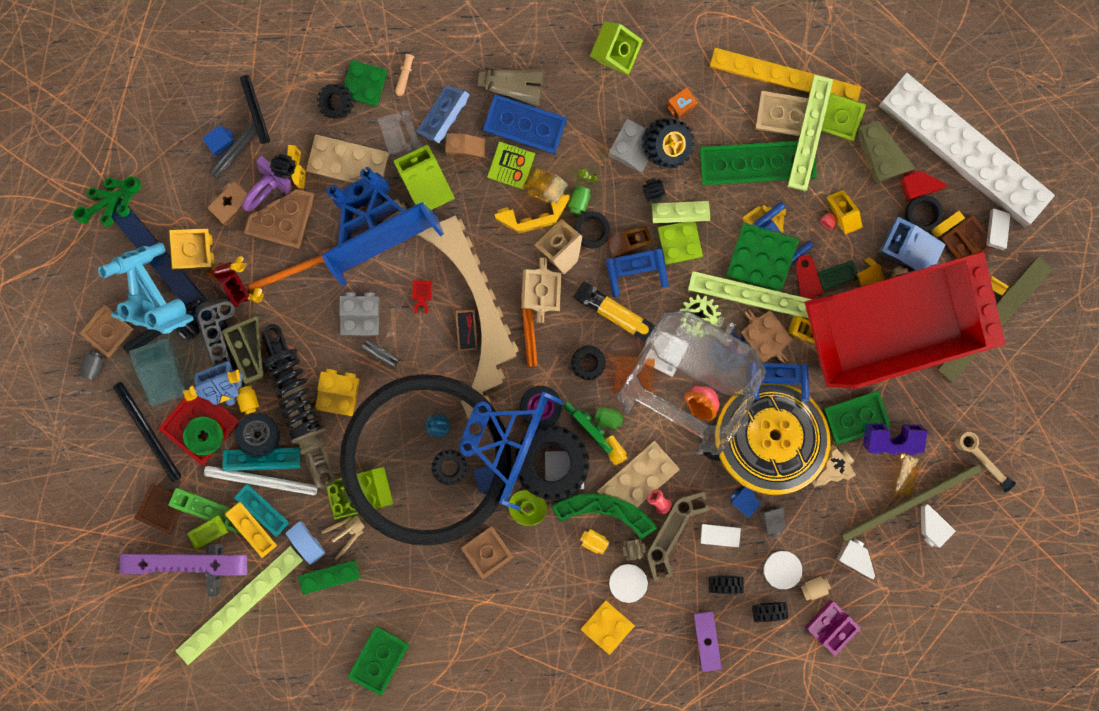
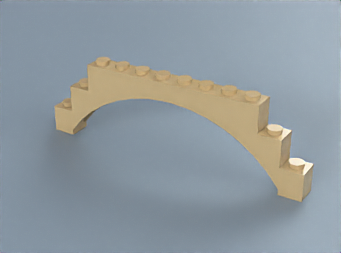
M399 199L394 200L405 211L407 210L404 202L400 203ZM397 211V212H395V213H393V214H391V215H389V216L383 218L382 221L384 222V221H386V220H388V219H390V218H392V217H394V216L400 214L401 212H400V211ZM455 215L440 222L444 235L439 236L433 227L417 235L437 247L456 265L473 293L481 322L482 344L478 371L472 388L483 395V392L504 384L502 380L505 379L502 369H497L496 366L516 358V353L519 351L515 341L510 342L508 335L511 332L508 325H503L500 319L504 317L500 307H495L493 300L496 298L492 289L488 290L485 283L488 282L485 272H480L478 265L481 264L477 254L473 255L470 250L473 247L469 236L465 237L463 234L465 226L461 219L457 220ZM485 395L484 397L490 402L488 395ZM461 401L468 419H470L473 408L466 402Z

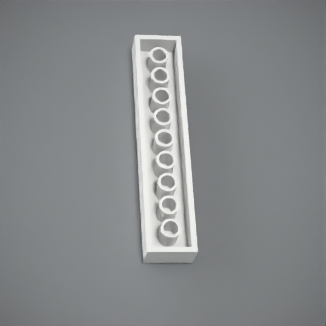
M908 73L901 78L880 103L879 107L1000 208L1010 213V216L1023 227L1031 225L1055 196Z

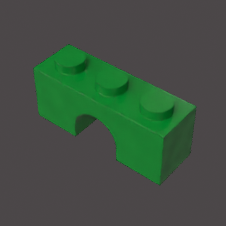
M357 559L298 576L303 595L362 578Z

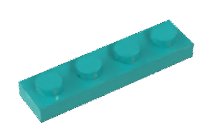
M275 448V451L262 458L247 456L242 450H223L222 468L223 471L301 468V448Z

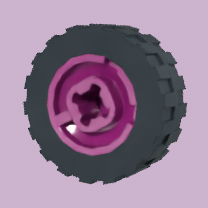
M547 386L532 387L521 398L520 411L536 410L542 392H546L558 399L560 397L553 389ZM547 400L537 428L553 425L560 417L562 405ZM522 415L525 422L530 425L533 415Z

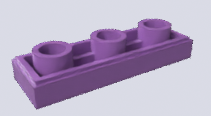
M713 611L694 613L702 672L721 670ZM706 638H710L711 642L709 644H704Z

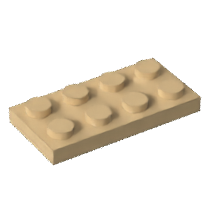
M315 134L306 172L354 183L362 179L360 176L361 170L364 169L367 172L365 167H369L374 173H379L384 178L390 153Z
M653 441L597 492L619 497L638 507L648 498L652 491L660 488L680 469L662 448Z

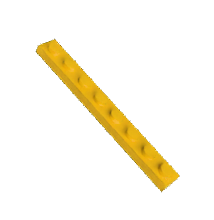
M714 48L710 68L807 94L810 93L813 77L816 75L719 48ZM833 79L830 93L858 101L861 86Z

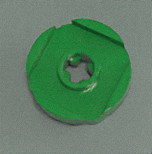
M209 417L194 418L184 430V443L195 454H212L222 445V427L215 419ZM203 430L205 433H208V437L204 442L203 439H199V435H201Z

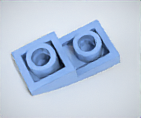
M299 521L286 532L289 540L309 565L314 564L325 554L318 540L312 537L303 522Z

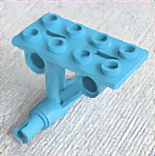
M158 242L150 247L142 246L133 251L125 252L123 255L113 258L110 263L100 266L98 273L102 278H107L115 273L123 274L127 272L128 300L118 304L117 310L111 312L112 317L167 334L178 327L186 326L187 323L193 321V316L186 314L185 305L180 299L166 303L143 266L151 262L154 257L165 253V247L162 243Z

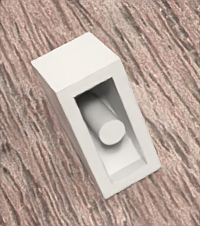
M923 503L921 506L922 534L926 537L924 541L931 547L940 548L956 531L928 504Z
M855 538L853 541H846L836 559L868 578L874 579V570L868 550L863 547L864 543Z

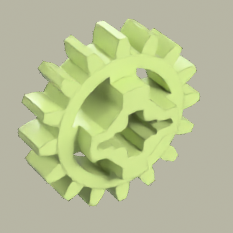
M696 295V300L690 297L689 304L687 302L683 303L685 309L679 310L683 313V316H680L679 319L684 320L681 327L687 326L686 332L688 333L692 330L693 336L699 332L700 336L703 337L705 331L708 335L711 334L710 328L714 330L717 328L714 323H720V320L716 318V316L721 315V312H716L719 306L712 305L713 299L708 302L707 296L700 299V296ZM700 303L697 309H689L692 305ZM707 306L710 308L712 315L707 312ZM699 311H701L702 315L705 316V318H702L700 321L697 320L698 317L695 316V314L699 313ZM687 316L692 319L693 326L689 323ZM702 323H710L707 327L700 329Z

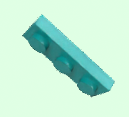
M246 484L234 497L275 537H278L290 523L249 484Z

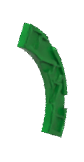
M578 494L567 497L550 506L561 522L584 513H598L616 517L631 527L641 539L658 528L637 506L608 494Z

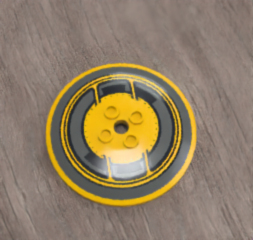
M759 383L758 400L751 399V385L741 389L725 404L716 424V447L724 467L740 484L758 493L784 495L798 491L810 484L819 475L828 459L830 432L823 412L811 397H809L808 402H803L801 390L788 384ZM770 432H778L780 439L773 440L770 437Z

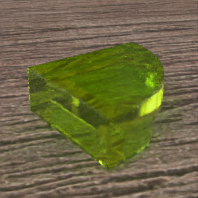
M580 169L578 179L597 183V175L590 174L587 170Z

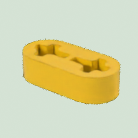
M959 210L933 230H930V232L937 238L961 222L965 217Z

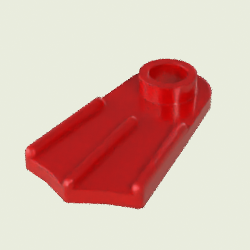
M808 255L800 256L796 261L799 295L803 298L815 299L823 293V289L814 261ZM803 260L807 261V267L801 265Z

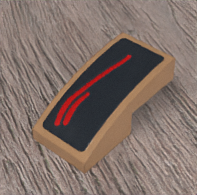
M475 309L456 310L459 351L478 350Z

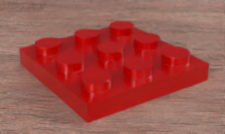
M198 396L191 401H186L184 398L158 429L201 466H204L214 453L198 455L186 447L183 433L189 422L197 417L215 419L222 427L223 443L238 426L240 420L221 404H212L209 400ZM203 430L201 435H199V439H203L204 442L208 437V433H205Z

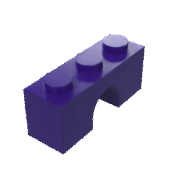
M866 423L863 446L871 454L887 452L892 455L899 453L917 455V453L925 452L928 431L921 424H903L900 435L895 438H889L890 430L885 424Z

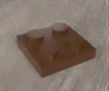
M151 483L134 519L171 535L182 511L168 506L173 495L172 492Z

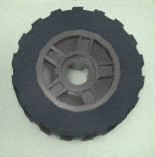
M253 413L245 416L239 422L238 427H236L235 437L237 444L247 456L250 455L253 458L268 456V454L275 451L274 449L278 446V441H280V433L276 423L266 414ZM256 433H259L261 435L259 438H255L257 435Z

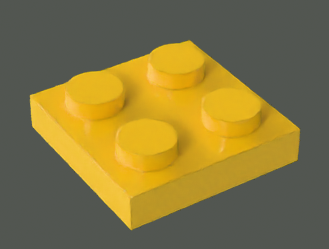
M605 600L580 630L610 655L635 625Z

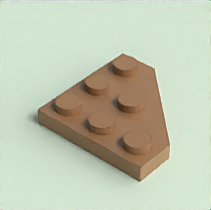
M299 189L291 191L290 194L249 215L244 234L301 249L316 195Z

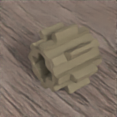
M641 538L624 541L622 550L623 555L627 556V561L644 558L646 548L645 543L641 542Z

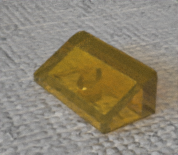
M902 454L892 491L911 496L921 459Z

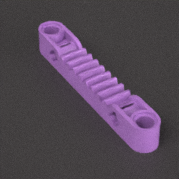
M120 554L119 574L174 571L209 572L212 575H247V555Z

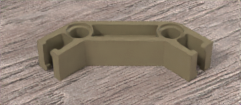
M704 491L676 499L650 544L646 554L654 582L660 580V575H656L655 565L664 562L667 570L665 577H673L668 555L690 516L710 511L707 503L703 504V508L693 509L691 500L702 497L703 500L707 499ZM681 502L688 504V510L684 513L678 510ZM654 550L661 551L662 556L659 560L652 559L651 554Z

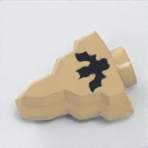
M832 444L825 466L811 483L814 486H821L831 480L838 482L842 479L849 480L856 474L851 467V464L854 462L852 457L846 450L840 452Z

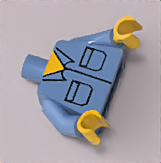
M227 361L196 373L195 387L191 386L189 390H184L183 394L186 401H191L198 396L209 400L215 405L225 402L228 406H231L237 401L236 397L239 395V388L242 386L243 374L239 370L233 371L230 362Z

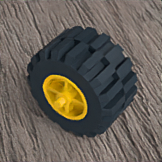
M669 118L657 119L656 123L652 122L649 124L650 129L646 128L644 132L647 134L642 137V140H645V143L642 144V148L646 149L644 154L649 156L647 159L653 162V164L668 168H677L678 165H684V160L688 161L690 159L689 154L694 152L692 146H695V142H692V139L695 137L694 134L690 133L692 131L691 128L687 127L686 123L680 122V120Z

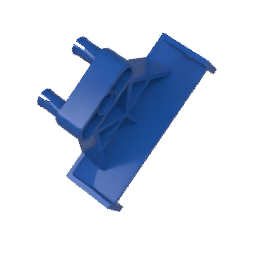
M365 167L367 172L362 169L360 172L362 179L341 190L336 185H331L334 189L330 186L327 188L328 196L333 198L334 204L341 209L338 246L324 252L321 256L331 273L343 286L347 285L343 272L424 230L433 227L439 236L444 235L438 217L423 202L405 211L387 195L390 189L388 181L379 173H374L369 167ZM369 203L367 213L358 210ZM397 211L401 212L400 214L377 225V221ZM369 226V230L351 238L352 234Z
M546 392L541 393L536 410L491 412V406L487 402H478L473 408L459 444V451L463 456L469 457L476 453L506 484L498 503L518 511L522 507L509 503L508 499L525 460L547 400L559 405L563 403L562 400ZM516 415H533L522 445L507 440ZM495 416H512L505 435ZM490 417L502 440L477 449ZM472 424H478L481 427V431L479 434L473 435L470 433L469 427ZM505 443L520 449L508 480L496 468ZM500 445L492 464L481 452Z

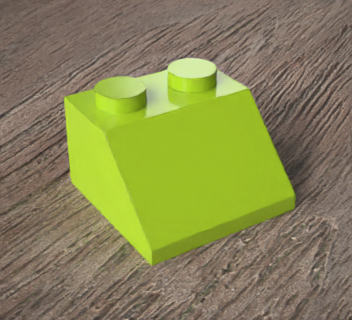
M604 22L590 57L602 65L629 75L643 40L619 23Z

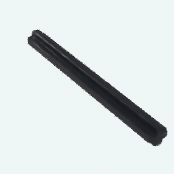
M122 382L113 386L114 391L172 482L178 481L181 478V474Z

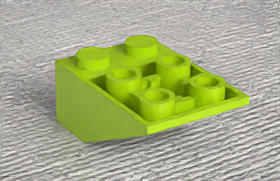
M428 144L393 161L415 205L423 202L430 210H433L455 199Z
M384 467L357 474L364 495L375 509L393 505ZM342 478L335 479L333 484L327 487L334 520L358 514L345 491Z

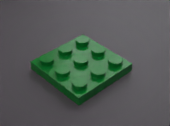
M743 222L726 276L781 292L799 238Z

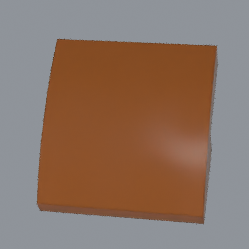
M971 215L942 237L956 258L982 251L986 253L993 248L986 245L988 233L974 215Z

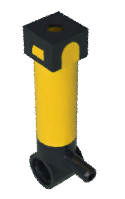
M585 281L582 282L573 296L575 300L628 331L645 344L656 329V325L636 315Z

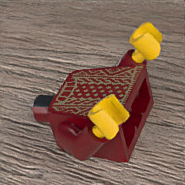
M242 256L237 257L233 264L231 262L219 263L211 267L207 272V277L215 291L222 297L227 298L234 308L242 302H248L250 299L255 303H260L264 296L260 288H255L253 293L249 294L235 272H242L247 263H242L244 259Z

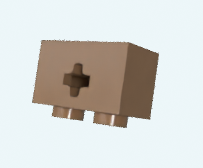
M235 181L233 183L229 182L222 189L224 192L212 198L207 207L225 226H228L243 211L242 203L247 195ZM227 199L233 203L231 206L227 205Z

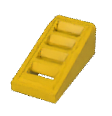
M793 316L787 333L815 344L814 337L811 338L812 330L809 320L800 316ZM806 325H808V329L806 331V334L804 335V330L806 328Z

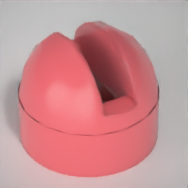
M826 213L820 220V223L830 230L834 228L837 222L836 216L832 213Z

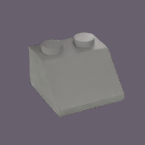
M626 119L608 156L642 173L649 161L647 159L649 156L644 154L646 149L642 148V144L645 143L642 137L646 136L647 133L644 132L646 129Z

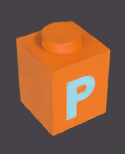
M685 88L668 100L667 110L672 117L676 116L679 119L694 109L698 102L689 89Z

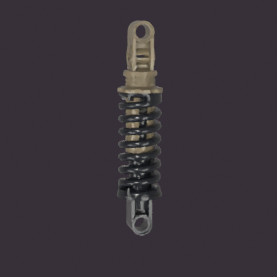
M270 324L262 333V339L269 357L262 360V363L270 371L268 374L269 379L275 380L272 383L273 389H279L275 393L276 398L283 399L279 402V407L286 409L282 413L283 417L290 418L286 422V426L293 428L289 433L291 443H298L300 445V454L305 455L306 463L315 485L318 488L325 489L331 486L335 479L328 455L324 449L326 442L323 441L321 436L326 432V428L318 423L321 421V418L319 416L314 417L313 415L318 409L317 407H310V403L314 402L313 397L307 398L306 396L307 393H310V388H303L302 384H305L307 379L297 380L296 376L304 372L302 368L293 369L294 365L300 363V360L297 358V349H288L281 328L276 324ZM273 330L277 335L276 338H269L267 331ZM321 474L328 476V484H323L320 481Z

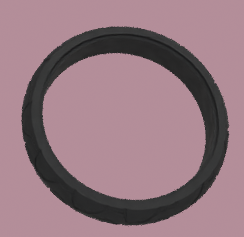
M433 374L411 375L396 379L380 387L357 408L343 436L340 451V470L345 491L352 505L371 527L381 534L402 543L423 546L439 545L460 539L481 526L499 505L498 502L501 499L506 484L494 472L490 489L480 505L467 517L453 525L434 530H417L400 526L382 516L370 504L360 487L356 473L355 456L361 431L371 415L385 402L403 393L416 390L445 392L458 397L472 408L478 402H487L491 406V412L497 411L482 394L461 381ZM495 416L505 435L506 428L500 416ZM489 417L487 427L493 442L501 441L502 438ZM505 443L496 468L508 480L512 463L511 447ZM500 445L495 447V456L497 455Z

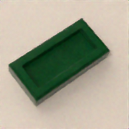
M853 260L817 272L823 291L858 279L856 275L858 272Z

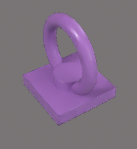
M263 156L256 161L259 172L263 176L246 195L242 203V208L245 211H251L257 207L271 190H274L276 187L285 195L293 191L291 181L288 178L284 179L274 176L270 168L271 163Z

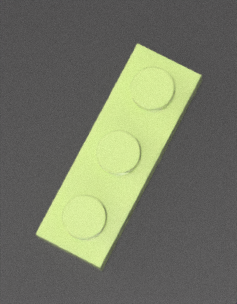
M709 201L652 203L653 223L710 221Z

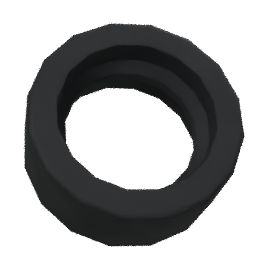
M922 195L916 197L905 209V220L926 232L933 230L943 219L941 204L936 198ZM920 203H927L934 209V220L928 225H920L913 218V210Z
M585 212L576 220L574 230L581 234L580 229L583 222L588 219L598 220L603 226L602 236L596 241H588L582 236L581 245L585 248H598L609 237V222L599 212Z

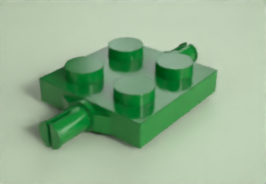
M569 401L563 405L570 416H573L598 443V446L607 454L613 450L603 437L605 432L598 425L594 427L589 422L592 418L584 410L580 412Z

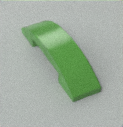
M175 488L168 506L208 521L216 516H220L226 529L241 535L239 530L225 515V512L230 509L229 507L189 491Z

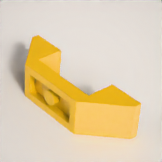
M564 193L554 195L553 199H550L553 215L544 213L539 215L538 219L531 220V218H525L517 224L513 209L503 208L498 210L495 218L496 221L519 234L555 225L569 203L570 198L569 195L564 196Z

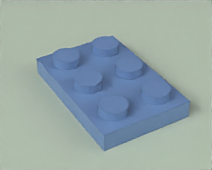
M446 85L416 133L424 138L440 143L446 136L450 125L455 122L461 108L466 105L470 95L464 90Z

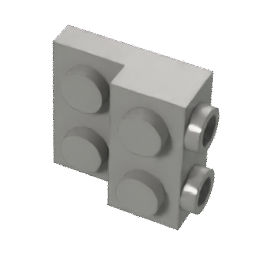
M348 292L344 293V296H340L341 336H379L380 298L375 296V293H363V296H356V293Z

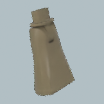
M544 69L488 70V72H479L478 86L486 87V90L539 106Z

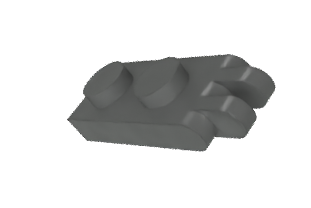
M208 544L206 554H223V544ZM206 572L208 596L219 595L222 575H212Z

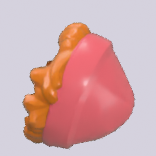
M693 386L689 392L684 394L691 414L697 415V419L709 421L716 417L720 404L717 393L712 388Z

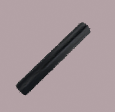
M249 75L241 76V84L260 143H269L270 137Z

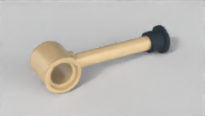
M961 432L956 436V447L961 451L972 452L997 478L1004 489V493L1009 492L1016 485L1015 481L1005 477L978 448L979 438L975 433ZM966 436L970 438V445L968 447L963 443Z

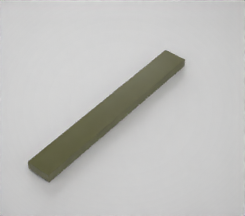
M1037 257L996 303L1001 326L1010 319L1053 270L1040 257ZM978 353L942 363L937 371L953 383Z
M973 464L840 533L839 536L842 541L846 542L980 473L982 469L980 465Z

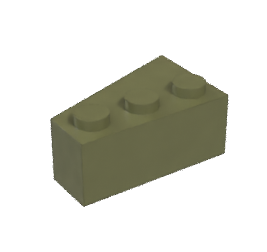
M879 121L864 125L858 129L857 135L875 184L902 176L916 169Z
M258 316L222 330L236 366L243 374L245 386L263 379Z

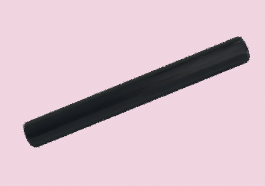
M198 297L186 304V314H194L196 307L203 303V301ZM148 329L126 343L124 351L127 354H132L163 333L154 329Z

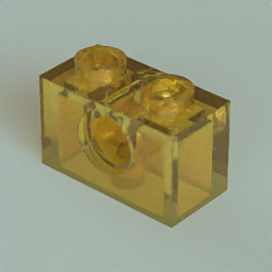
M536 167L533 168L523 185L528 190L527 194L534 199L538 198L547 204L549 201L557 204L568 186L557 175Z

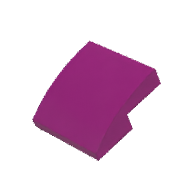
M830 600L805 626L834 656L861 630V627L833 600Z

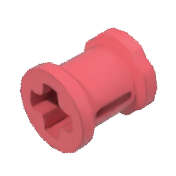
M654 490L648 495L647 502L656 507L658 514H666L671 509L672 502L663 497L661 490Z

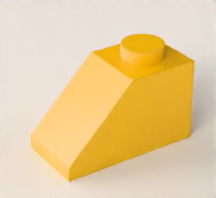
M844 190L826 197L832 213L837 218V224L845 235L863 227L859 209Z

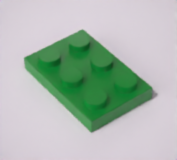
M879 390L823 409L835 445L864 436L866 423L885 424L887 428L891 427Z
M375 626L347 678L382 696L410 644Z

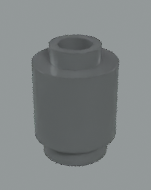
M91 350L89 354L85 353L80 367V376L95 380L96 376L99 375L104 360L101 358L100 353Z

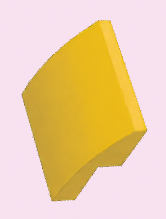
M288 145L287 156H291L296 165L295 172L291 175L292 180L300 190L304 191L306 171L300 166L301 152L295 145Z

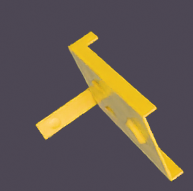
M870 257L864 261L871 267L856 274L861 286L885 280L881 266Z

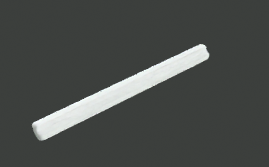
M206 466L204 469V476L309 495H316L318 491L316 485L240 471H223V468Z

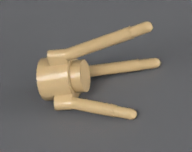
M357 515L353 518L349 516L347 519L321 531L324 534L345 525L346 529L331 540L332 542L337 541L348 532L351 535L354 534L335 557L336 561L340 559L357 537L363 533L362 529L365 526Z

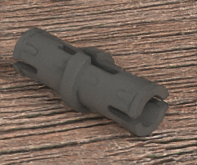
M368 338L361 348L375 356L376 360L383 361L393 369L397 366L396 363L400 361L399 357L386 351L384 346L380 347Z

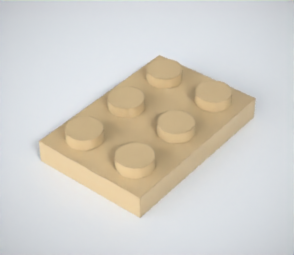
M761 91L755 129L799 136L808 98Z

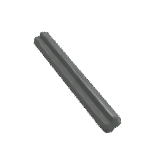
M253 121L211 168L209 173L213 177L219 178L256 135L257 131Z

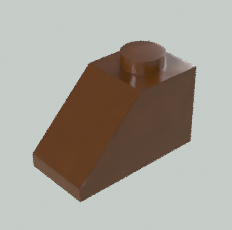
M647 226L623 231L607 239L613 257L630 253L653 243Z

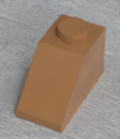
M446 133V156L484 158L485 139L467 134Z

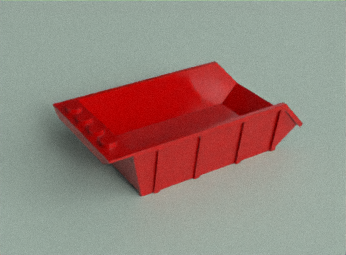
M984 251L947 262L933 264L930 267L913 272L899 274L872 284L858 286V288L838 294L805 301L826 387L857 389L1006 345Z

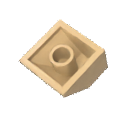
M560 219L534 246L560 272L565 274L578 262L582 236L564 220Z

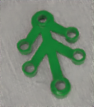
M133 176L125 178L124 181L114 180L111 177L106 178L103 185L109 191L97 190L95 187L87 191V196L91 200L95 201L99 198H103V200L88 209L83 206L77 207L73 212V218L78 223L85 224L89 222L91 215L106 207L104 214L100 217V222L105 227L111 226L113 224L111 216L119 198L123 197L116 211L121 217H126L130 213L128 205L133 194H136L141 189V181ZM115 188H121V189L117 190L116 192H112V191H111V190H114Z

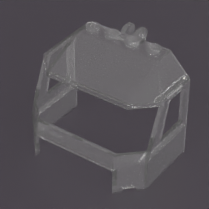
M687 310L663 314L630 370L617 398L620 402H623L625 406L624 411L627 416L635 401H638L701 437L702 440L695 455H702L703 452L720 455L744 424L764 379L766 370L756 349L730 335L735 324L730 323L726 330L723 331L719 329L724 322V318L721 316L713 325ZM653 351L662 361L724 396H744L730 421L726 425H707L645 390L637 375Z

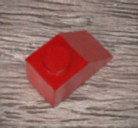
M915 170L907 172L899 180L907 202L916 197L928 195L947 187L945 182L922 171L915 173Z

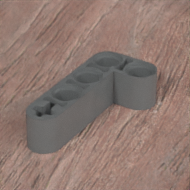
M225 297L201 303L195 309V315L211 367L219 365L218 360H221L222 363L230 362L218 321L230 318L235 311L233 304ZM228 304L226 311H220L222 305ZM209 310L210 313L207 317H201L203 311ZM215 328V332L212 335H206L208 329ZM215 346H220L221 348L217 353L212 352Z

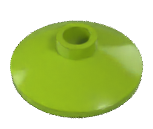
M528 490L515 493L509 503L522 507L520 511L508 507L511 517L521 525H536L546 515L547 505L545 500L531 494ZM523 509H528L530 512L527 513Z

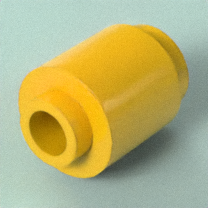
M252 386L239 388L237 401L241 413L245 412L246 415L256 413V409L260 406L255 390H252Z
M589 529L588 532L585 530L580 538V541H582L581 546L602 555L610 542L606 540L605 536L592 529Z

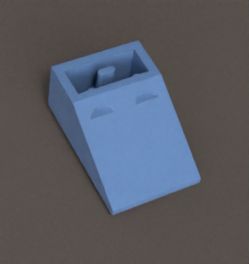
M897 217L893 220L877 254L901 266L903 265V267H908L912 271H916L937 264L946 244L918 226Z

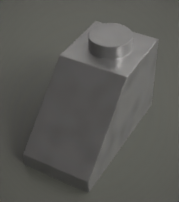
M774 507L759 511L765 534H771V537L782 535V531L786 530L784 509L782 507Z

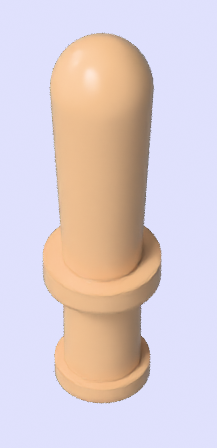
M405 54L404 64L400 68L402 71L395 89V93L398 96H402L405 93L409 72L412 71L410 68L415 56Z

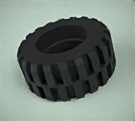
M553 425L539 427L535 431L518 478L528 492L539 498L561 500L565 497H570L581 488V485L587 479L590 467L589 454L584 443L572 431ZM548 445L562 447L570 457L568 473L557 481L544 480L535 470L534 460L537 453ZM520 449L516 450V458L518 456Z

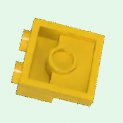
M208 229L168 231L172 270L209 269L211 264H214V254L210 253L212 234H209Z
M326 369L325 372H321L315 407L320 411L353 416L360 379L356 378V374L345 372L344 376L337 375V370Z

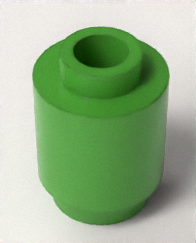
M576 186L573 189L567 206L571 213L581 215V213L586 212L591 197L590 189L582 186Z
M598 407L594 422L599 423L598 425L616 430L617 427H621L624 416L620 415L621 411L607 407Z

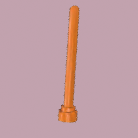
M331 248L322 250L323 252L320 253V256L250 283L247 288L249 291H253L255 288H261L320 263L325 264L321 254Z

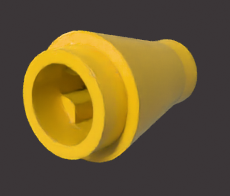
M614 435L605 439L610 447L613 448L608 453L609 460L613 465H618L628 459L626 456L627 452L618 443Z

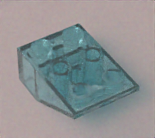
M163 339L129 351L134 369L151 407L184 396L183 391L187 389L171 340Z

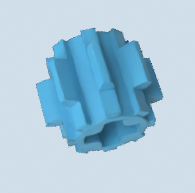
M441 414L429 416L426 420V432L434 437L447 435L450 430L449 419Z

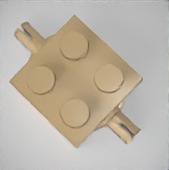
M539 258V269L523 270L521 308L537 311L536 323H544L546 311H560L561 273L547 270V258Z

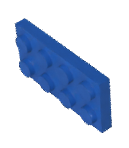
M495 94L483 131L555 155L567 118Z

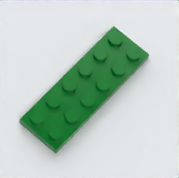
M798 141L700 147L702 186L789 181ZM814 159L810 179L817 178L816 159Z

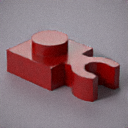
M413 280L412 300H418L414 306L415 313H418V308L423 306L425 314H428L429 307L426 301H432V281Z

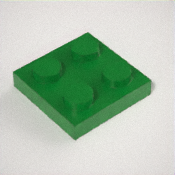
M351 60L344 87L349 89L348 92H352L351 98H354V101L378 108L388 70Z

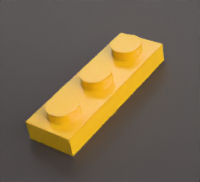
M240 501L225 512L228 519L261 558L277 546Z

